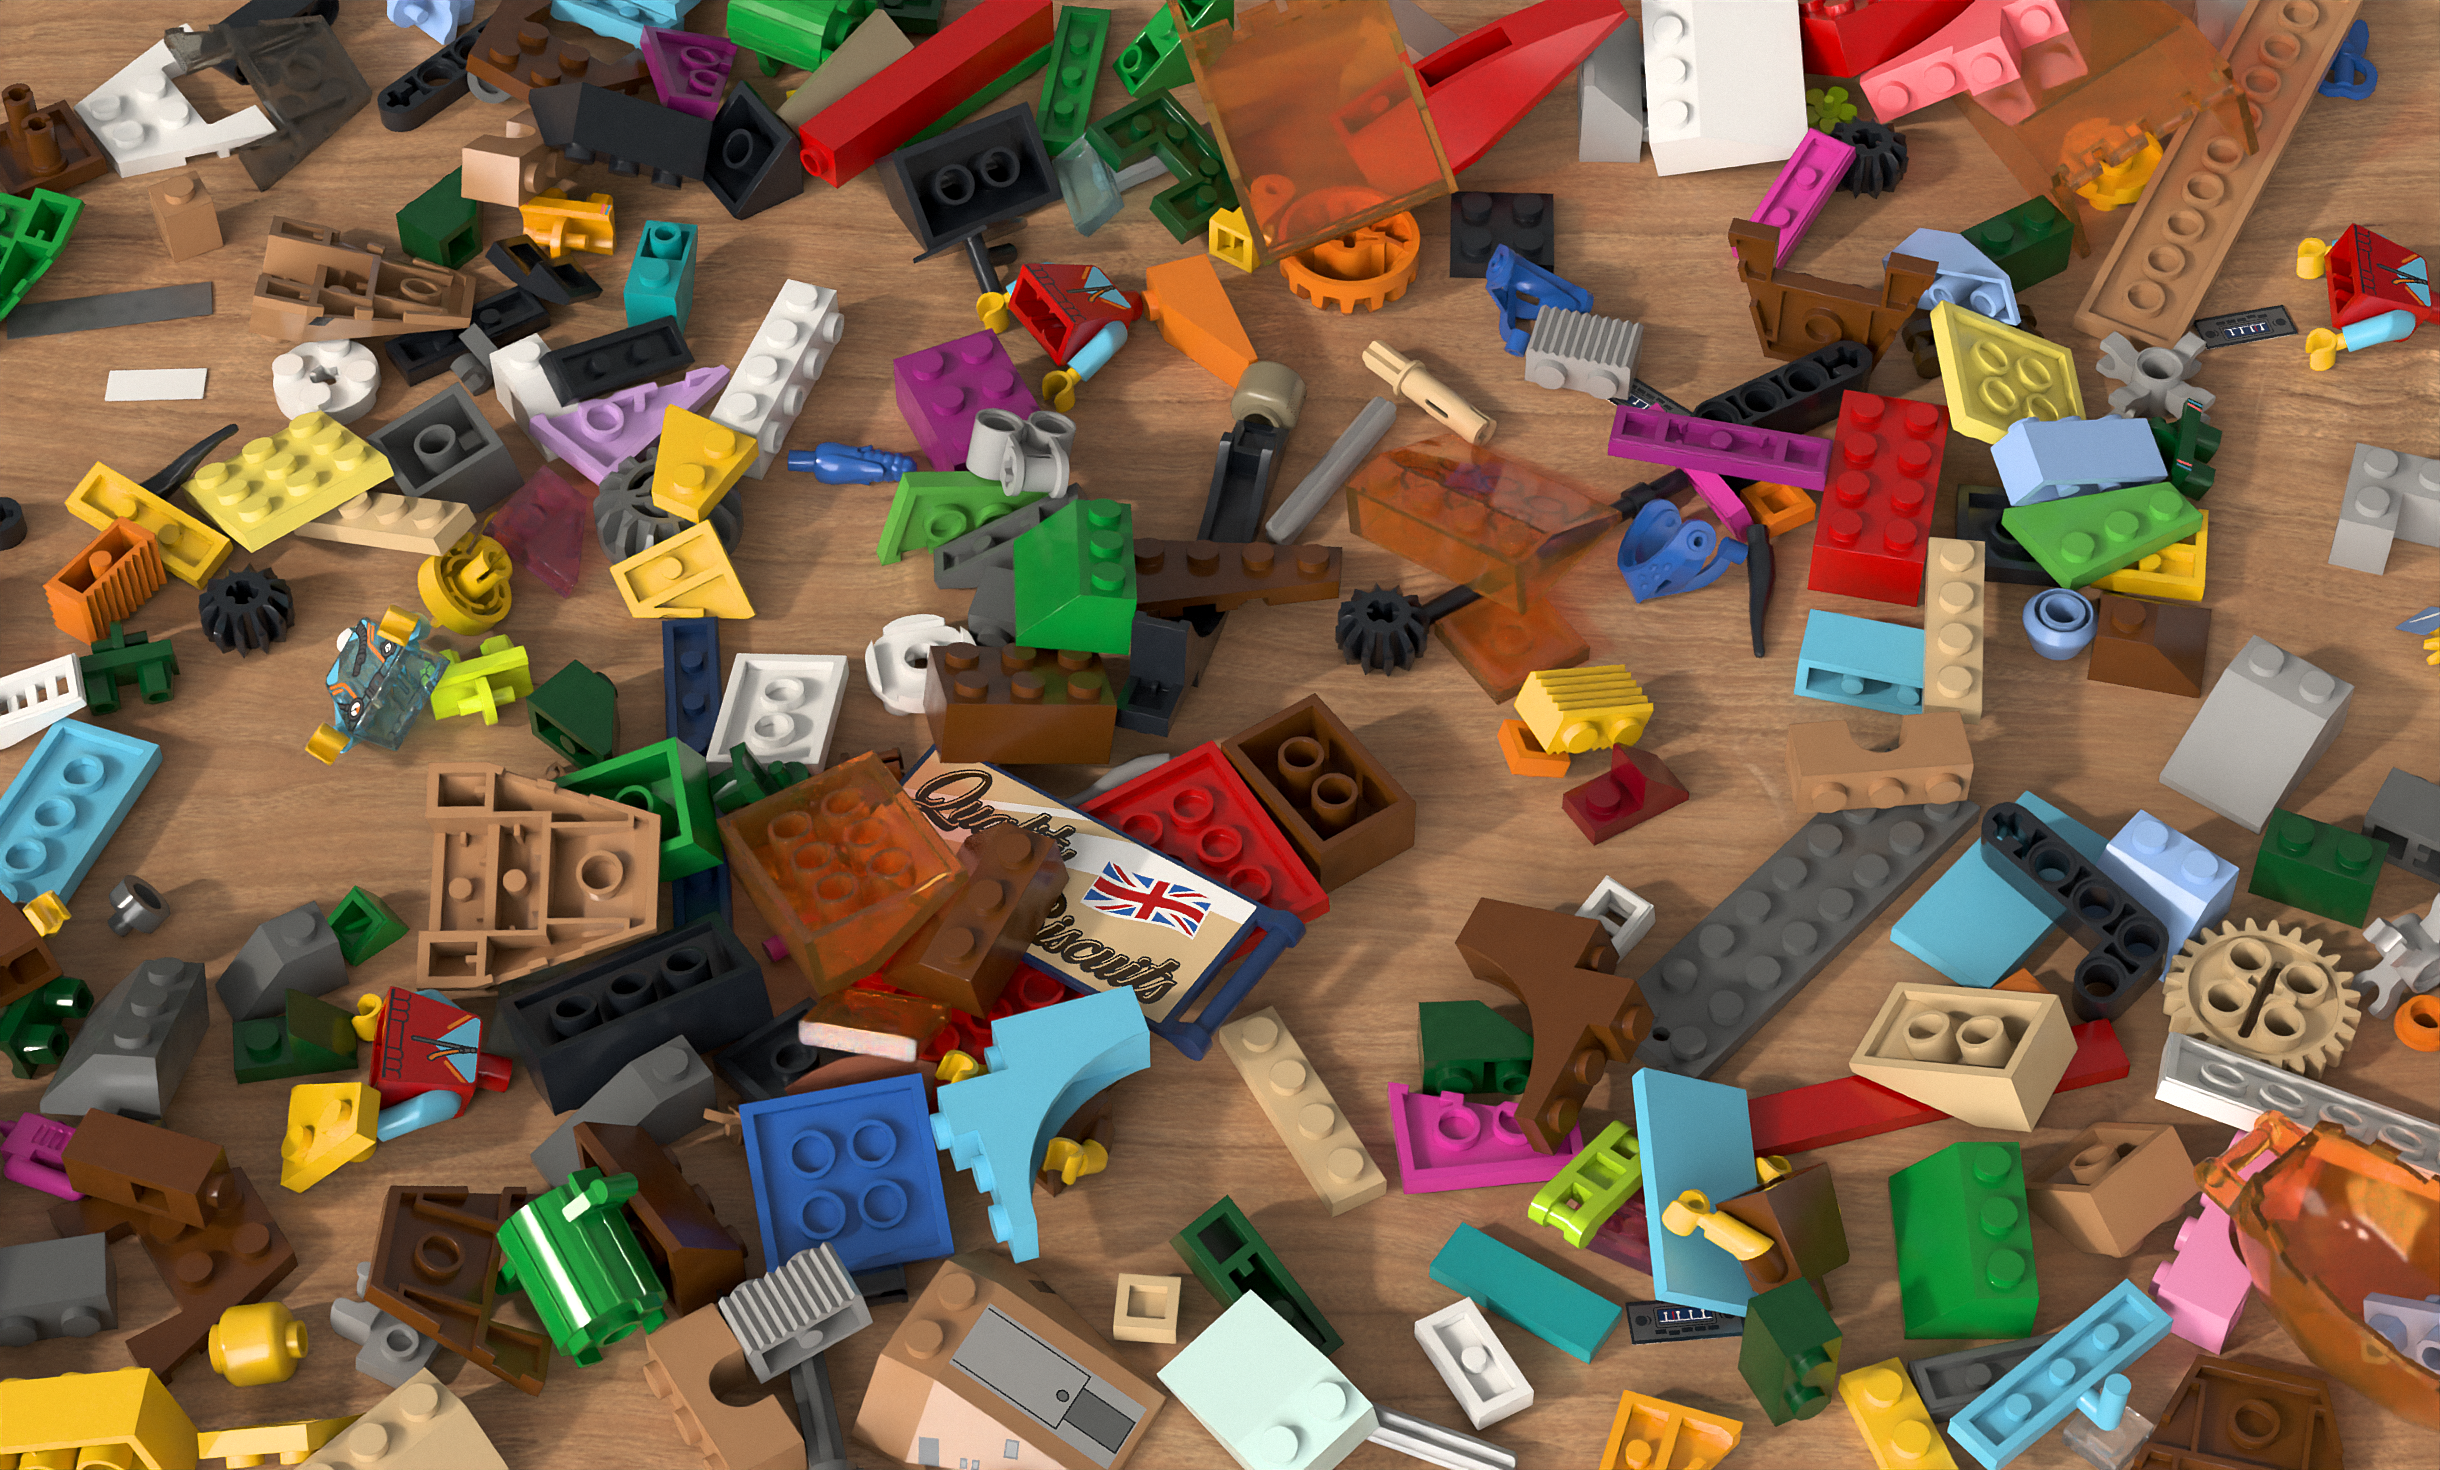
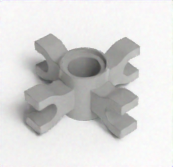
M2116 331L2112 332L2101 341L2100 349L2108 354L2097 362L2096 370L2106 377L2120 379L2127 386L2120 387L2109 395L2108 403L2114 406L2115 409L2106 416L2119 414L2123 419L2137 418L2139 415L2146 418L2165 417L2172 413L2177 419H2180L2183 405L2190 398L2203 404L2200 421L2209 425L2211 417L2203 412L2214 404L2216 396L2203 388L2192 387L2182 381L2190 379L2201 370L2202 363L2197 361L2195 357L2205 350L2207 342L2189 332L2177 342L2172 350L2162 347H2150L2137 352L2124 336Z
M2440 893L2435 897L2431 911L2424 920L2416 913L2403 915L2392 923L2378 917L2362 933L2370 943L2375 944L2376 950L2384 959L2374 969L2357 974L2353 978L2350 990L2358 991L2364 997L2373 986L2378 985L2380 990L2379 997L2367 1008L2374 1017L2385 1020L2398 1006L2401 993L2407 986L2415 993H2422L2440 983Z

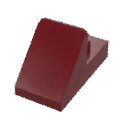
M1616 742L1613 745L1611 771L1563 793L1562 809L1595 846L1689 800V791L1657 755Z

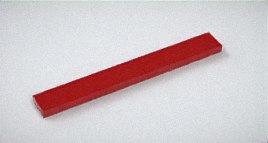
M2108 1018L2070 1027L2078 1049L2053 1094L2128 1077L2131 1065ZM1860 1075L1747 1100L1754 1160L1759 1157L1767 1159L1769 1156L1774 1155L1786 1156L1954 1117Z

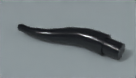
M230 424L188 449L156 475L138 485L161 499L168 500L187 481L196 467L222 441L239 431L238 425Z
M1755 524L1746 528L1748 543L1746 559L1749 577V615L1753 650L1756 658H1762L1765 655V619L1774 595L1776 582V561L1773 545L1769 541L1768 526L1765 524Z

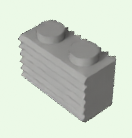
M1545 304L1540 307L1526 350L1524 380L1535 382L1546 389H1558L1561 387L1587 392L1598 399L1613 397L1629 400L1634 378L1636 377L1641 360L1644 326L1640 322L1634 325L1629 320L1622 322L1619 318L1612 320L1609 316L1602 319L1598 314L1592 317L1588 312L1580 314L1577 310L1571 313L1567 308L1561 311L1557 306L1550 309Z
M823 1242L820 1248L806 1249L798 1252L788 1261L786 1267L778 1266L774 1273L767 1272L763 1279L756 1278L741 1283L733 1290L730 1297H722L718 1302L730 1330L740 1343L744 1356L761 1384L873 1323L861 1292L830 1242Z

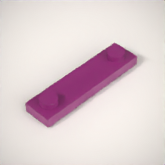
M1618 405L1607 455L1824 491L1833 440Z

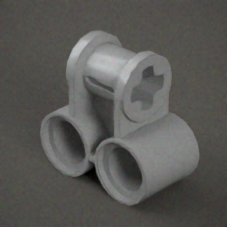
M988 408L980 410L975 417L966 467L970 472L979 477L1000 480L1006 496L1015 497L1021 491L1047 492L1051 498H1063L1069 482V459L1075 437L1076 424L1067 416L1051 411H1037L1031 413L1028 420H1022L1018 415L1003 409Z

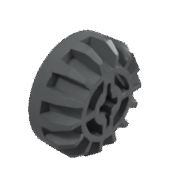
M651 447L647 450L646 461L639 463L630 455L618 464V473L611 471L599 484L600 495L593 501L598 542L604 555L613 565L697 525L653 505L651 490L658 455L657 447ZM737 482L703 520L711 519L728 556L733 553L739 544L744 528L741 494L738 492Z

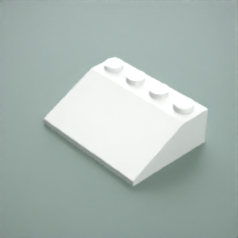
M1641 0L1649 141L1658 176L1790 159L1808 132L1798 0Z

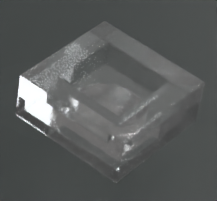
M2126 1405L2120 1425L2115 1430L2105 1431L2080 1411L2064 1428L2061 1442L2099 1470H2122L2140 1451L2145 1441L2149 1440L2155 1425Z

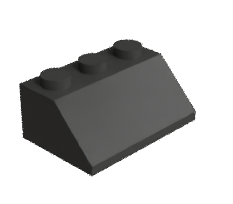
M173 957L145 960L96 1003L90 1010L40 1100V1113L85 1116L91 1107L126 1118L162 1120L210 1025L204 963L183 962Z

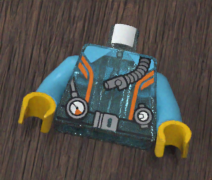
M391 603L382 622L364 617L359 620L356 626L347 628L339 635L337 649L340 654L327 674L325 682L334 701L336 725L332 727L323 722L307 743L305 751L328 766H332L339 753L349 751L364 740L396 752L398 751L451 662L447 657L420 641L426 639L431 630L430 621L425 615L419 612H409Z

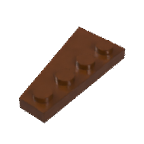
M1133 539L1137 588L1136 611L1158 610L1160 618L1183 616V607L1214 604L1216 612L1238 610V606L1250 599L1262 598L1266 605L1274 606L1339 598L1342 547L1322 546L1319 544L1279 545L1264 542L1226 543L1210 540Z

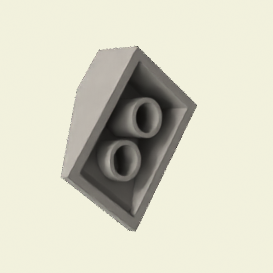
M2254 634L2225 669L2162 770L2158 782L2259 835L2270 822L2275 807H2282L2343 730L2355 686Z

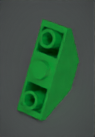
M1168 0L1112 64V67L1130 95L1140 99L1163 86L1170 90L1202 80L1234 44V0Z

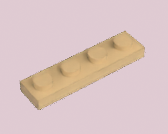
M364 491L298 527L293 532L296 536L443 556L477 521L468 504Z
M1929 537L1926 552L1922 714L1960 711L1963 723L1979 725L1982 713L1985 542Z
M1267 1007L1222 1026L1219 1029V1042L1331 1217L1333 1218L1385 1195L1387 1180L1274 1007Z

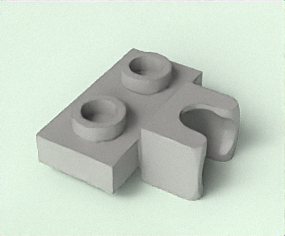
M367 1261L361 1262L357 1266V1274L359 1276L357 1295L364 1299L371 1265ZM341 1297L337 1298L332 1305L330 1323L335 1333L363 1346L356 1357V1370L395 1389L424 1367L429 1369L443 1347L439 1342L368 1301L357 1303Z

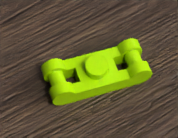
M1619 1119L1613 1121L1536 1194L1529 1207L1528 1217L1544 1228L1550 1225L1555 1226L1564 1232V1240L1578 1249H1584L1592 1241L1598 1228L1643 1185L1639 1140L1634 1136V1128ZM1572 1199L1582 1206L1576 1211L1566 1205V1203Z

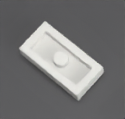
M1470 1297L1415 1322V1338L1478 1431L1533 1405L1534 1390Z

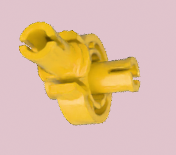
M501 511L489 514L472 545L470 544L475 535L472 532H466L443 556L430 555L421 564L418 571V588L426 607L434 616L430 623L434 629L443 624L448 629L464 636H480L489 631L508 614L512 602L508 581L513 574V568L507 550L519 534V526L515 519L509 524L506 531L503 530L505 523L510 517L509 514Z

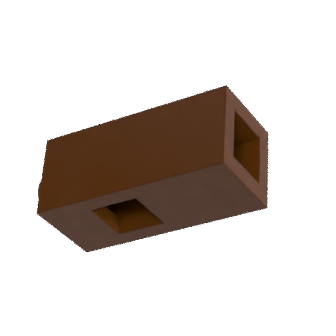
M91 1107L61 1154L73 1191L202 1229H207L218 1208L223 1209L228 1204L235 1186V1177L231 1173L223 1145Z

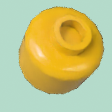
M278 1301L227 1308L221 1316L219 1324L212 1325L209 1333V1355L214 1371L217 1374L224 1373L226 1379L235 1387L285 1382L296 1371L298 1359L305 1358L308 1353V1334L302 1320H294L289 1308Z

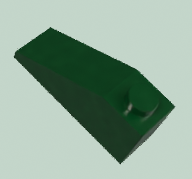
M1228 1194L1169 1241L1205 1289L1226 1311L1251 1289L1326 1357L1330 1356L1344 1344L1343 1340Z

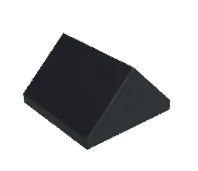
M740 80L716 114L714 121H712L713 125L703 182L731 215L742 221L803 194L804 189L799 140L748 82Z

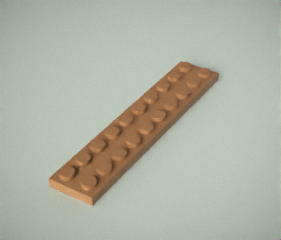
M2248 0L2075 313L2073 329L2102 340L2116 331L2124 336L2137 352L2150 347H2162L2172 350L2177 342L2189 332L2361 11L2364 0Z

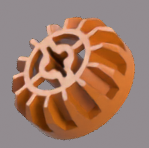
M1335 189L1321 192L1297 204L1287 214L1280 229L1281 275L1289 281L1290 290L1303 300L1311 297L1312 305L1319 310L1325 311L1332 302L1340 304L1343 315L1350 316L1354 305L1364 303L1368 311L1372 313L1383 307L1384 299L1392 303L1406 293L1407 285L1417 278L1420 254V232L1414 217L1404 206L1383 194L1362 189Z

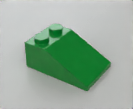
M672 737L550 780L557 783L558 787L586 796H590V794L661 815L660 883L674 881L724 863L714 801L708 781L709 773L706 758L677 737Z

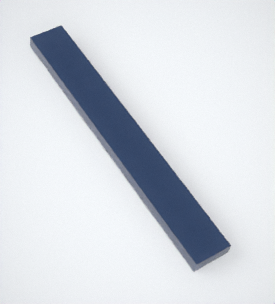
M718 616L662 621L666 738L677 737L706 758L723 702ZM715 802L714 807L724 863L672 881L674 928L717 911L734 932L728 813L723 814Z

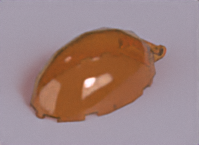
M2276 1110L2265 1111L2255 1120L2253 1130L2217 1158L2207 1157L2195 1166L2193 1175L2196 1185L2234 1220L2241 1254L2261 1303L2309 1361L2396 1420L2440 1434V1375L2415 1362L2413 1359L2405 1357L2389 1340L2365 1323L2363 1300L2371 1292L2424 1301L2430 1294L2440 1295V1176L2435 1174L2428 1180L2408 1164L2397 1159L2403 1151L2379 1139L2368 1145L2345 1134L2346 1131L2343 1124L2320 1120L2312 1131L2306 1134L2283 1113ZM2268 1149L2278 1157L2259 1173L2256 1171L2247 1182L2237 1174Z

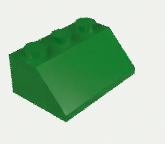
M1105 498L1093 501L1075 499L1014 540L1013 574L1016 646L1129 655L1132 619L1137 605L1131 504L1117 503Z
M1956 1142L1891 1175L1888 1179V1192L1904 1339L2029 1338L2040 1297L2019 1142Z

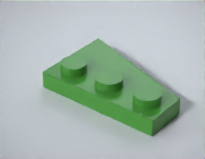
M970 471L903 472L876 549L881 565L884 566L900 562V553L927 547L929 554H932L934 549L949 543V541L955 540L1048 496V493L1021 491L1018 496H1006L1000 480L985 479Z
M2163 482L2004 509L2001 524L2062 588L2076 591L2199 532L2203 515L2170 482Z

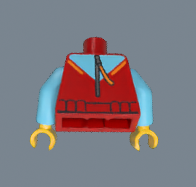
M2352 223L2339 239L2332 240V245L2326 246L2322 240L2312 237L2306 238L2300 243L2296 273L2304 279H2315L2323 275L2326 270L2332 327L2343 331V333L2337 335L2325 328H2317L2310 332L2306 339L2305 352L2311 353V369L2324 371L2331 368L2336 361V351L2347 347L2349 352H2353L2378 343L2389 341L2400 343L2406 341L2423 321L2437 326L2440 325V293L2431 290L2427 262L2421 255L2390 241L2382 234L2374 233L2355 223Z
M1051 262L1023 264L1018 279L1006 286L1008 292L1003 295L996 292L984 293L979 297L976 305L979 319L984 322L985 329L992 328L995 334L1001 333L1008 328L1010 318L1007 310L1010 309L1058 366L1068 365L1070 367L1066 372L1052 371L1046 374L1042 381L1044 401L1048 400L1056 392H1059L1054 400L1056 412L1058 413L1067 412L1074 406L1076 399L1073 386L1081 379L1087 382L1125 344L1130 322L1140 319L1143 312V302L1139 293L1135 290L1120 291L1100 268L1094 265L1055 264Z
M390 986L383 1003L379 996L371 993L365 994L359 999L357 1007L361 1016L353 1017L351 1022L357 1036L361 1040L373 1041L368 1086L381 1092L376 1138L385 1142L419 1128L448 1119L462 1117L476 1087L501 1093L506 1092L511 1077L513 1060L509 1057L480 1052L483 1022L478 1015L462 1010L435 989L410 992L399 987ZM377 1141L349 1161L358 1163L368 1160L377 1148Z

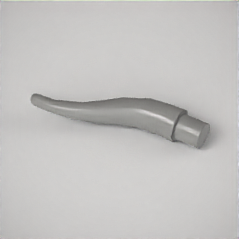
M1161 753L1133 758L1111 769L1088 789L1063 801L1077 807L1178 756H1169V753Z

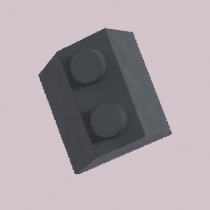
M459 381L366 437L372 447L388 458L394 473L392 477L405 496L468 504L472 513H481L526 485L505 444Z

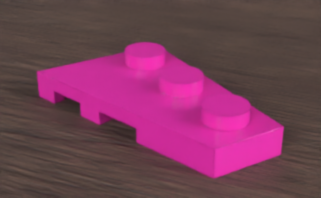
M1388 1082L1387 1097L1404 1195L1550 1181L1584 1149L1578 1119L1573 1130L1566 1135L1556 1155L1551 1156L1534 1152L1513 1116L1519 1103L1504 1101L1495 1107L1465 1102L1464 1094L1442 1091L1440 1097L1411 1093L1409 1092V1085Z

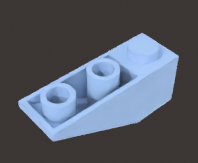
M1919 228L1891 251L1939 262L1934 283L1929 290H1925L1916 308L1932 311L1941 300H1945L2005 324L2018 325L2021 322L2009 275L1961 234ZM1891 252L1882 259L1885 274Z

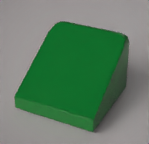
M356 885L327 918L328 924L339 941L342 955L351 965L356 967L402 938L410 930L380 897Z

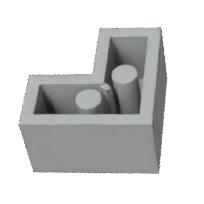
M2357 443L2344 489L2328 563L2383 575L2393 538L2440 548V460Z

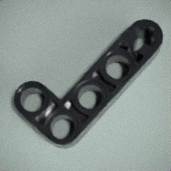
M1842 340L1832 343L1702 402L1696 406L1692 417L1802 435L1839 418L1844 389L1868 393L1872 354L1866 346L1855 341ZM1718 474L1738 498L1740 497V490L1760 482L1758 480Z
M2004 802L1988 809L1983 817L1981 826L1980 852L1983 861L1991 870L2089 952L2075 970L2072 1005L2079 1018L2087 1023L2108 1018L2111 1024L2120 1018L2165 971L2169 945L2167 928L2155 915L2027 808L2018 803ZM2051 868L2059 870L2066 877L2052 882L2042 879L2037 873ZM2088 906H2101L2110 915L2101 919H2093L2084 915L2081 910ZM2135 943H2143L2152 947L2155 953L2146 957H2138L2131 954L2126 947ZM2100 982L2111 986L2115 992L2106 997H2098L2090 994L2085 987L2092 983Z

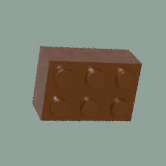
M954 642L948 646H930L923 706L940 763L974 764L987 761L991 764L1109 765L1117 703L1099 653L1016 646V643H1009L1004 647L975 646L967 642Z
M1316 693L1221 743V752L1326 894L1414 846L1415 800Z

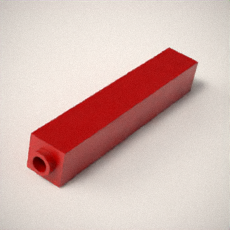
M985 0L799 126L800 159L802 165L813 176H819L835 188H840L873 165L875 159L889 154L1054 40L1053 1Z

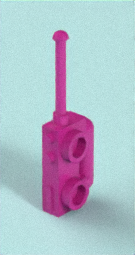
M24 1112L18 1122L0 1120V1133H2L3 1137L7 1138L0 1147L5 1162L3 1167L4 1175L11 1181L75 1202L83 1199L86 1194L72 1190L68 1175L64 1173L66 1169L61 1158L62 1152L76 1129L67 1126L62 1121L55 1122L46 1119L39 1113L34 1115Z

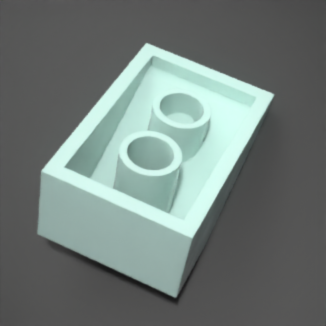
M1251 1289L1157 1373L1158 1378L1245 1470H1333L1380 1426L1374 1406L1325 1355Z

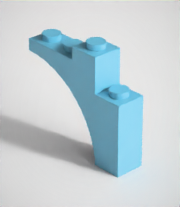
M1132 985L991 1021L993 1046L984 1048V1056L989 1074L937 1087L939 1113L930 1115L932 1132L939 1151L949 1148L956 1171L972 1167L974 1179L980 1193L990 1191L994 1205L988 1206V1214L994 1237L997 1243L1008 1242L1015 1264L1039 1258L1037 1220L1032 1205V1196L1036 1176L1049 1141L1056 1136L1065 1122L1080 1106L1099 1091L1125 1076L1151 1067L1150 1031Z

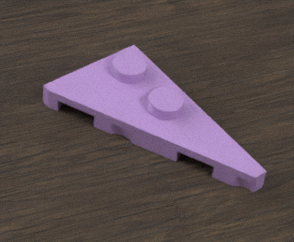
M723 364L715 368L703 367L686 372L684 381L659 388L654 381L616 392L607 399H591L578 403V411L548 420L544 413L535 415L529 420L528 433L599 486L602 479L611 471L618 473V464L631 455L640 463L646 458L649 448L659 446L665 408L669 404L695 413L729 382L730 370Z

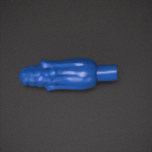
M825 442L819 444L815 451L789 450L788 471L814 472L819 482L830 485L864 484L870 486V482L873 481L891 482L895 480L900 482L903 472H917V463L912 457L904 456L901 453L883 452L880 449L874 450L873 445L856 447L837 442Z

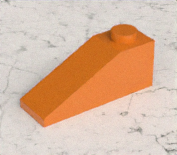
M1206 253L1146 268L1147 290L1140 293L1146 320L1148 322L1155 320L1163 339L1236 389L1243 371L1252 363L1258 362V357Z

